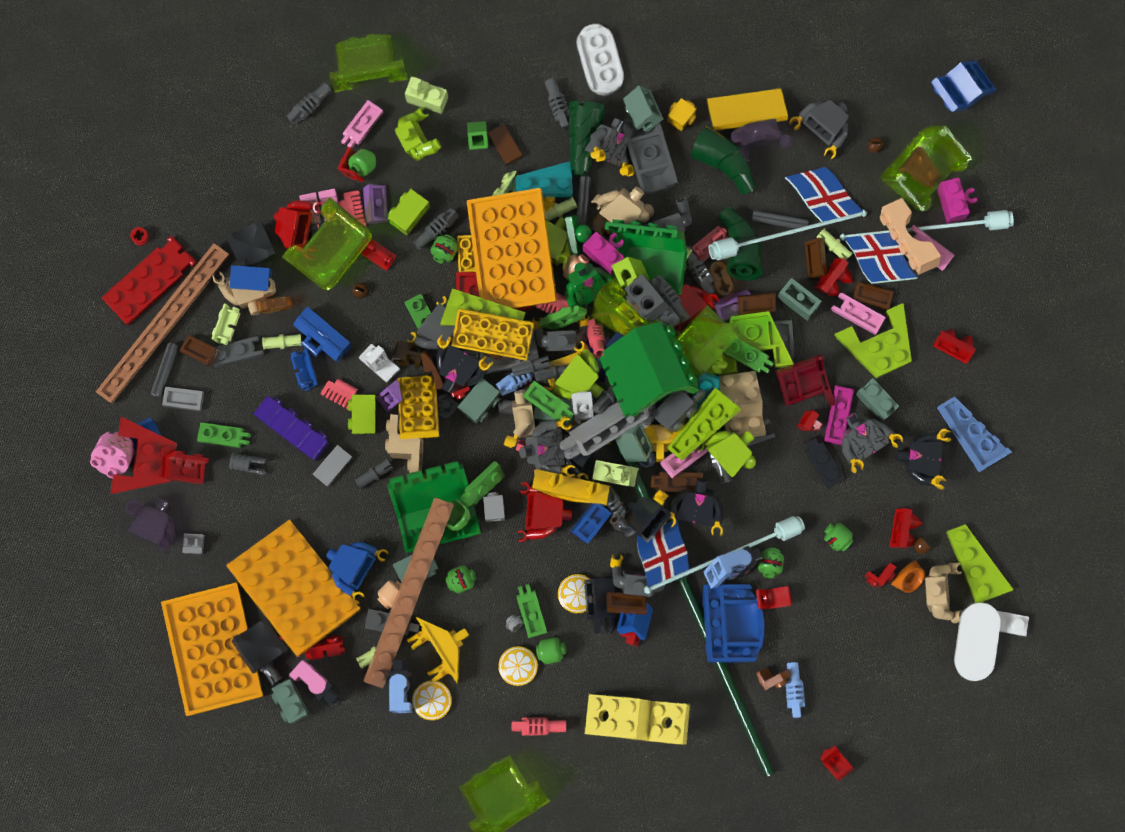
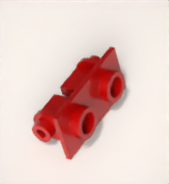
M367 235L358 242L359 246L356 251L385 271L389 269L397 255Z
M332 635L320 640L309 648L308 651H305L306 659L324 658L323 651L327 650L328 657L342 655L345 652L344 645H341L343 644V636Z

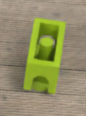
M412 189L408 193L405 192L401 196L397 207L394 206L388 213L389 223L407 236L430 208L429 202Z
M627 257L612 265L621 287H627L642 274L648 282L650 281L641 260Z
M352 395V399H348V411H352V418H348V430H352V434H375V395Z

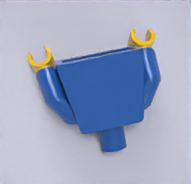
M365 542L351 543L349 546L343 544L338 551L330 549L327 553V559L332 561L329 569L333 571L332 578L336 587L345 594L351 595L356 603H360L355 599V595L365 596L362 592H355L354 588L356 590L359 589L376 559L374 555L377 556L380 562H385L386 560L380 558L379 554L383 552L388 555V551L384 549L378 551L376 547Z

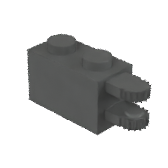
M704 389L700 390L692 399L689 397L691 393L685 390L673 392L651 415L671 434L677 432L682 428L683 422L696 413V409L699 407L697 404L704 398L706 391Z

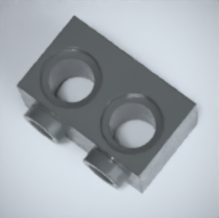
M643 274L624 288L629 294L626 298L632 305H638L639 309H637V312L643 319L647 317L653 322L669 309V306ZM643 290L642 294L637 295L639 291ZM650 304H654L652 308L647 309Z

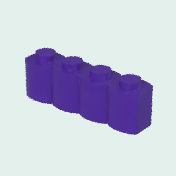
M267 396L253 414L312 460L316 461L329 445V442L326 440L328 437L320 430L317 433L312 430L313 425L307 420L303 419L300 421L296 418L298 414L291 408L287 410L281 406L283 403L275 396L272 399Z

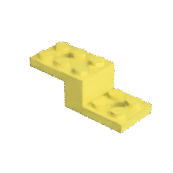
M589 694L585 734L686 745L690 705ZM605 711L609 713L607 721L603 720V713ZM670 717L672 725L670 728H667L666 720Z

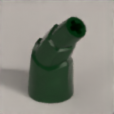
M705 126L694 143L691 158L719 171H723L729 179L734 181L741 195L756 189L750 167L741 154L740 147L712 128Z
M731 206L725 208L719 214L718 218L725 225L729 238H733L737 243L761 238V236L755 233L746 219H743ZM761 242L739 247L736 256L727 258L726 271L729 276L743 281H752L761 277L763 269Z

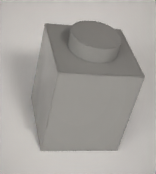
M488 493L487 497H483L485 521H505L503 495Z

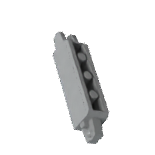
M617 402L601 414L594 416L570 431V436L559 443L560 448L566 450L564 452L565 458L571 459L580 453L583 456L593 453L646 420L649 416L647 411L649 407L635 417H624L619 406L620 403Z

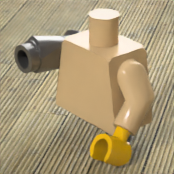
M525 390L515 391V400L498 402L500 414L514 415V436L507 435L504 445L510 448L515 446L518 438L531 435L535 429L532 403L523 398V395L526 393Z

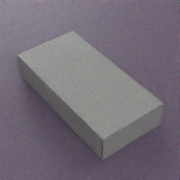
M165 387L162 406L201 411L204 392Z
M337 445L313 475L329 487L353 458Z

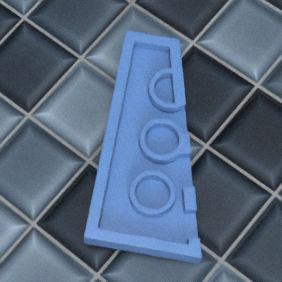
M955 397L937 407L978 472L1012 453L1010 449L1005 448L999 442L1000 440L995 435L993 436L985 429L986 426L978 422L972 416V413Z

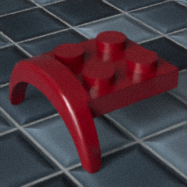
M822 354L776 370L786 406L824 393L831 406L835 405V399L824 368L823 359L825 358Z

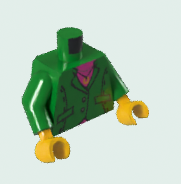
M577 263L574 266L575 271L568 275L569 283L566 285L564 293L568 306L571 308L576 305L584 307L611 291L610 288L613 289V295L617 300H619L616 295L618 291H622L625 295V291L622 287L616 285L617 282L612 275L601 267L594 268L591 263L587 265Z

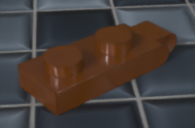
M659 472V476H651V488H658V491L661 490L663 492L679 493L681 490H685L687 485L695 486L697 478H703V473L680 472L671 478L667 472Z

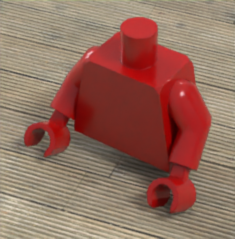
M295 200L288 203L286 207H280L279 211L274 214V220L276 221L275 233L281 238L285 248L300 254L303 252L306 258L311 259L316 255L311 254L310 250L313 252L318 250L316 246L306 248L313 214L311 209L315 213H324L325 211L319 210V205H326V203L316 202L312 204L309 201Z
M685 284L682 288V295L678 296L681 298V305L691 317L682 324L679 322L674 328L681 331L680 327L706 311L708 304L712 309L715 308L713 302L717 301L720 303L718 296L698 287Z
M526 482L521 483L522 486L528 487L526 491H520V493L524 496L528 495L526 530L529 531L528 533L523 530L517 532L524 533L525 535L524 539L518 540L519 542H525L528 538L530 540L543 539L553 534L556 528L561 527L562 520H571L572 511L570 509H563L562 499L536 490Z

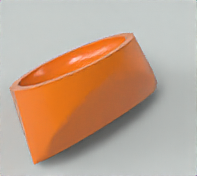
M915 560L898 573L891 585L905 593H911L922 584L925 577L924 570Z

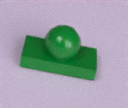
M571 215L565 217L570 252L571 255H576L583 252L582 243H586L592 236V230L585 224L579 225L578 215Z

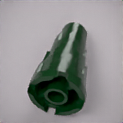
M570 101L568 106L570 168H572L574 175L585 176V173H588L592 163L591 153L585 149L591 140L590 136L602 125L606 106L590 101H585L584 103Z

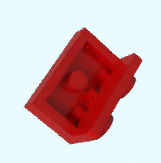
M173 451V453L166 456L164 479L203 484L205 464L209 463V458H203L201 454L185 455L183 451Z

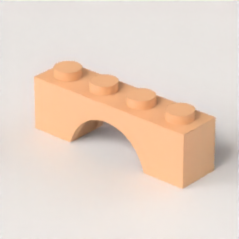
M903 198L882 207L880 220L889 229L891 238L899 244L901 253L909 259L911 268L915 269L918 275L939 266L941 255L931 241L923 242L916 240L907 232L906 226L910 222L912 212Z

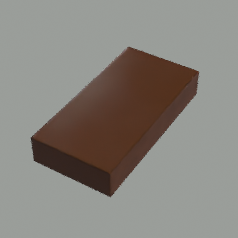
M504 124L488 132L489 138L506 166L522 157L520 150Z
M816 238L805 242L808 279L826 276L824 239Z
M857 281L852 299L862 304L889 310L894 291Z
M766 292L738 295V315L767 311L776 312V293Z
M191 335L187 336L179 350L183 354L211 367L220 352L217 348Z
M607 592V612L646 615V596Z

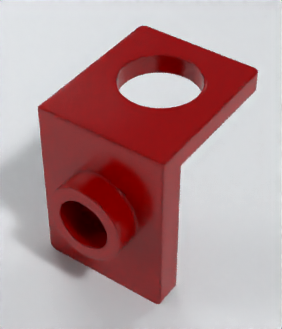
M348 147L337 169L345 177L363 182L364 179L350 170L348 160L356 152Z
M789 586L773 589H756L758 609L792 606ZM761 595L764 598V604L762 603Z

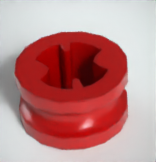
M136 227L131 231L130 237L136 245L143 246L148 242L149 234L144 228ZM139 232H141L142 235L144 234V236L141 237L142 240H138L137 238L135 239V237L138 236Z

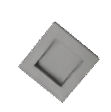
M184 533L182 553L203 554L205 535Z

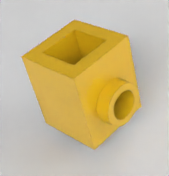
M682 98L678 103L674 102L669 109L670 113L668 114L667 122L683 132L686 126H691L697 117L695 116V105L689 100L685 101Z

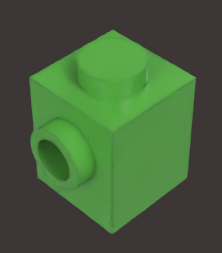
M486 121L467 123L469 149L488 148Z

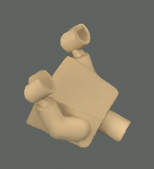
M961 563L933 566L930 569V574L925 577L927 607L937 619L951 620L952 623L960 622V614H962L963 610L950 611L948 574H961L962 571H957V566L961 565Z

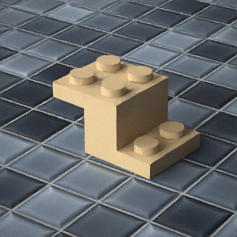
M756 371L720 376V391L742 409L724 424L725 431H733L738 437L747 430L753 437L766 435L762 417V398Z
M390 414V420H387L386 423L389 439L385 441V450H387L392 459H407L409 473L422 470L423 439L400 440L399 415Z

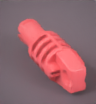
M595 318L588 321L586 332L589 345L593 348L595 357L599 359L604 355L602 351L605 350L606 339L602 324L598 325Z
M522 718L520 722H512L511 730L522 732V735H547L549 732H566V720Z

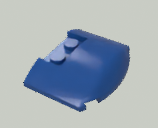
M750 584L719 585L711 589L710 585H703L705 648L708 663L756 661V656L762 648L764 639V617L762 609H758L757 598L750 590L752 589Z

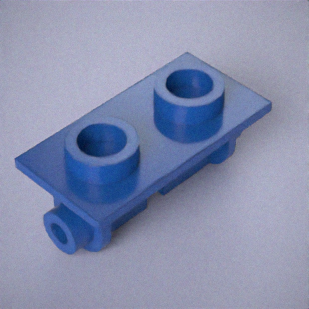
M308 349L300 353L298 351L291 353L290 359L293 368L300 371L295 373L298 386L302 390L308 391L318 385Z

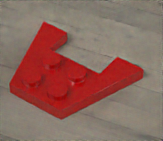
M120 417L118 436L137 438L132 477L113 474L110 494L171 482L172 480L164 479L166 456L176 451L177 443Z

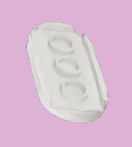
M599 24L588 25L582 29L577 38V48L586 80L593 92L599 95H611L621 88L624 80V73L615 41L609 29Z
M973 603L965 608L960 616L954 664L958 673L971 681L985 679L991 674L995 665L1001 621L998 612L987 603Z

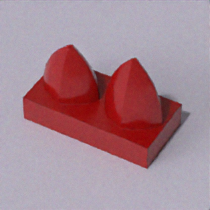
M835 258L827 269V275L821 277L813 288L818 293L838 296L839 287L836 279L844 283H853L852 275L847 268L848 262L844 258Z
M953 329L941 331L933 344V347L965 364L968 363L976 350L971 335L959 340L956 338Z
M895 509L889 547L896 549L907 548L916 542L913 535L909 533V529L921 526L922 522L912 513L911 509Z

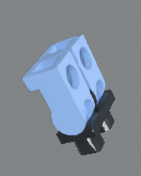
M746 546L741 550L718 556L703 572L711 589L718 587L726 578L744 577L763 557L758 548L751 550L749 546Z
M392 660V671H388V677L390 678L389 711L392 713H413V705L407 702V691L410 688L408 679H411V673L407 670V662L405 660Z

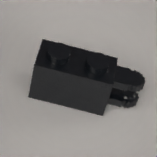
M613 578L584 580L587 619L594 620L596 634H602L603 626H605L607 634H612L614 632V618L617 617V613L607 612L606 595L607 592H616Z

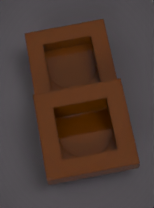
M423 350L421 358L424 372L432 371L436 389H442L445 380L439 374L437 361L428 350Z

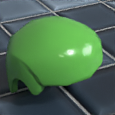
M459 500L449 502L454 504L446 528L452 531H459L468 524L470 510Z

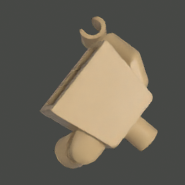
M635 187L631 193L623 188L620 191L614 190L603 195H596L591 203L596 202L598 204L597 209L601 208L599 214L610 222H613V219L623 220L624 224H630L631 221L645 223L654 214V209L650 204L644 205L640 201L644 192L639 187Z
M220 271L219 273L222 276L220 280H216L214 275L212 276L213 281L219 284L218 287L223 296L233 305H239L241 309L249 307L252 316L260 314L262 311L259 303L267 301V297L274 295L276 292L275 282L271 278H269L268 291L231 289L229 287L230 277L224 278L223 273Z

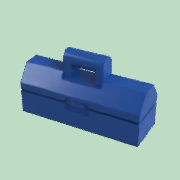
M308 306L293 324L294 327L307 337L301 345L308 349L315 357L323 350L335 362H338L352 348L348 340ZM312 339L320 344L318 348L310 342Z

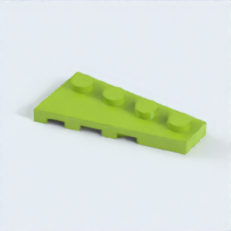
M452 289L440 326H455L458 308L520 320L524 319L525 312Z
M714 388L667 449L680 460L685 459L742 409L721 391Z
M966 524L946 532L957 560L961 563L960 567L975 603L984 602L1013 591V588Z

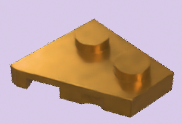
M921 146L915 148L898 169L901 173L906 172L911 175V179L920 182L926 188L933 187L942 176Z

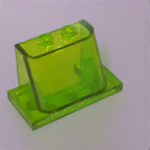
M369 34L363 38L351 37L346 41L336 44L339 71L329 72L334 92L353 89L352 82L386 76L389 83L407 80L403 59L397 61L394 59L390 35Z
M707 305L676 339L682 345L684 357L690 362V370L697 378L711 367L741 332L732 324L724 322Z
M510 755L499 762L491 764L488 769L474 775L471 780L459 787L476 816V819L468 823L473 832H503L550 802L537 780L528 785Z

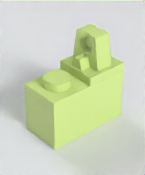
M411 77L405 97L407 103L425 107V109L442 114L448 94L445 89Z
M596 460L592 479L635 487L638 468Z

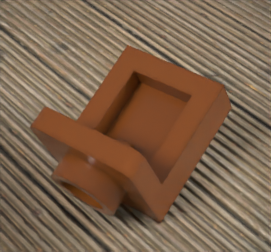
M767 667L756 673L759 683L765 690L773 686L779 688L787 684L786 679L792 676L787 669L773 677Z

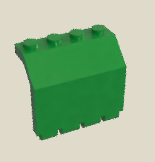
M613 219V222L605 223V230L612 231V234L616 233V237L613 239L614 243H619L620 240L624 241L623 245L616 249L624 256V259L630 257L641 260L650 281L656 276L661 275L678 295H682L687 260L684 232L679 231L677 226L666 225L665 229L660 228L659 224L648 223V227L642 226L641 222L631 221L630 224H624L623 220ZM613 273L612 276L617 282L616 285L621 287L615 273ZM618 291L616 293L619 295H624L622 291Z
M657 322L634 328L602 351L604 355L599 360L604 371H606V376L611 387H613L612 390L618 403H620L619 406L624 417L637 416L669 393L685 390L694 394L700 390L697 385L698 380L690 370V362L684 357L683 347L675 337L676 332L671 325Z
M458 461L444 464L445 469H442L441 465L425 469L426 474H423L422 470L406 474V479H404L403 475L389 478L390 483H387V487L396 512L406 553L414 551L434 497L448 503L454 500L462 502L461 496L465 493V488L469 486L463 464L459 465ZM473 504L468 507L470 510L468 524L459 531H452L445 527L439 545L481 534Z

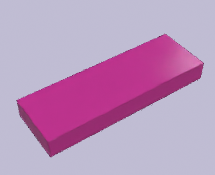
M835 385L833 392L835 405L830 407L824 442L842 445L843 432L847 429L848 423L845 418L850 413L854 389Z

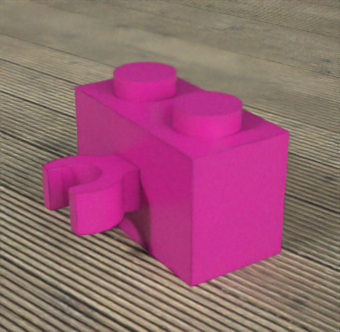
M959 178L943 181L937 188L947 224L965 220L969 215L967 204H974L977 201V198L970 199L968 197V194L974 193L975 190L970 188L963 193Z
M595 232L583 245V252L610 275H613L612 265L624 259V256L616 250L623 245L624 241L620 240L619 243H614L613 239L616 237V233H613L609 237V242H607L600 234Z

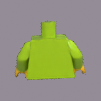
M581 341L583 345L581 349L574 347L578 354L573 358L558 380L550 379L553 382L552 388L546 386L547 390L556 393L563 399H572V394L581 391L591 392V395L598 398L604 390L595 383L600 376L598 374L599 366L596 358L583 341Z

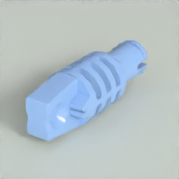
M531 372L517 377L511 373V375H507L498 382L496 387L502 396L517 390L518 387L521 388L523 385H526L527 382H531L533 377H535V372L534 374Z
M798 662L787 663V669L792 675L786 681L787 684H785L787 708H792L793 718H800L801 707H805L803 682L800 680L799 665Z

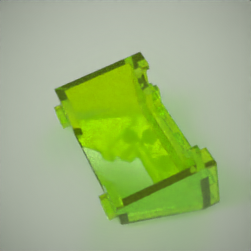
M928 126L918 134L881 174V179L916 211L924 212L930 208L932 201L930 195L938 188L939 184L952 171L961 172L965 170L972 157L946 126ZM920 146L942 175L935 185L930 188H926L920 182L911 179V175L908 173H901L898 170L914 149Z
M329 197L321 209V214L327 220L303 249L294 245L282 256V258L323 290H330L336 285L372 238V233L367 227Z
M617 277L604 285L598 292L590 310L592 318H595L598 324H602L603 328L612 337L617 331L624 336L634 328L656 323V319L653 322L643 319L637 310L623 298L626 292L624 290L621 291Z

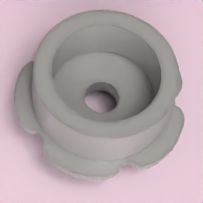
M510 616L506 620V628L512 633L518 631L524 624L521 620L522 616Z

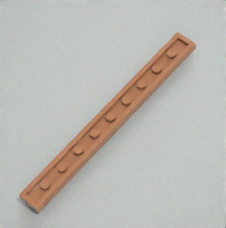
M215 243L210 247L96 390V393L111 404L114 403L213 278L212 276L218 272L230 257L227 252Z
M434 497L364 678L366 683L383 688L385 685L388 671L392 667V660L395 659L454 504Z

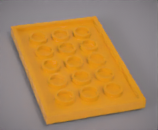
M535 188L467 200L479 297L513 309L557 302L542 189Z
M290 519L227 564V568L297 657L360 611V607L352 597L336 587L332 578V572Z
M237 582L161 602L186 716L264 697L258 671L252 674L231 642L233 637L248 630Z

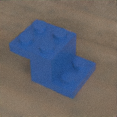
M976 60L961 62L945 76L937 77L931 82L936 94L945 101V107L952 112L967 110L983 96L991 95L996 91V88Z

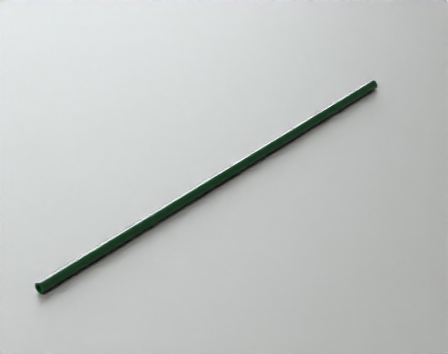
M621 454L626 466L637 468L635 462H626ZM638 470L635 487L640 497L648 499L650 498L649 492ZM681 577L677 579L706 643L703 612L687 577ZM714 662L765 776L774 774L772 765L726 663Z

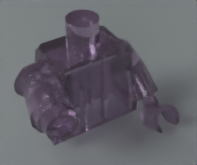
M776 118L748 123L735 129L731 134L732 141L740 147L741 154L746 162H749L748 147L761 146L774 139H779V147L787 149L792 142L790 136L782 135V132L778 130Z
M158 499L155 507L151 508L147 505H141L136 500L129 501L126 504V512L136 518L127 531L157 544L158 552H160L161 548H165V554H168L169 546L176 537L173 517L165 514L169 503Z

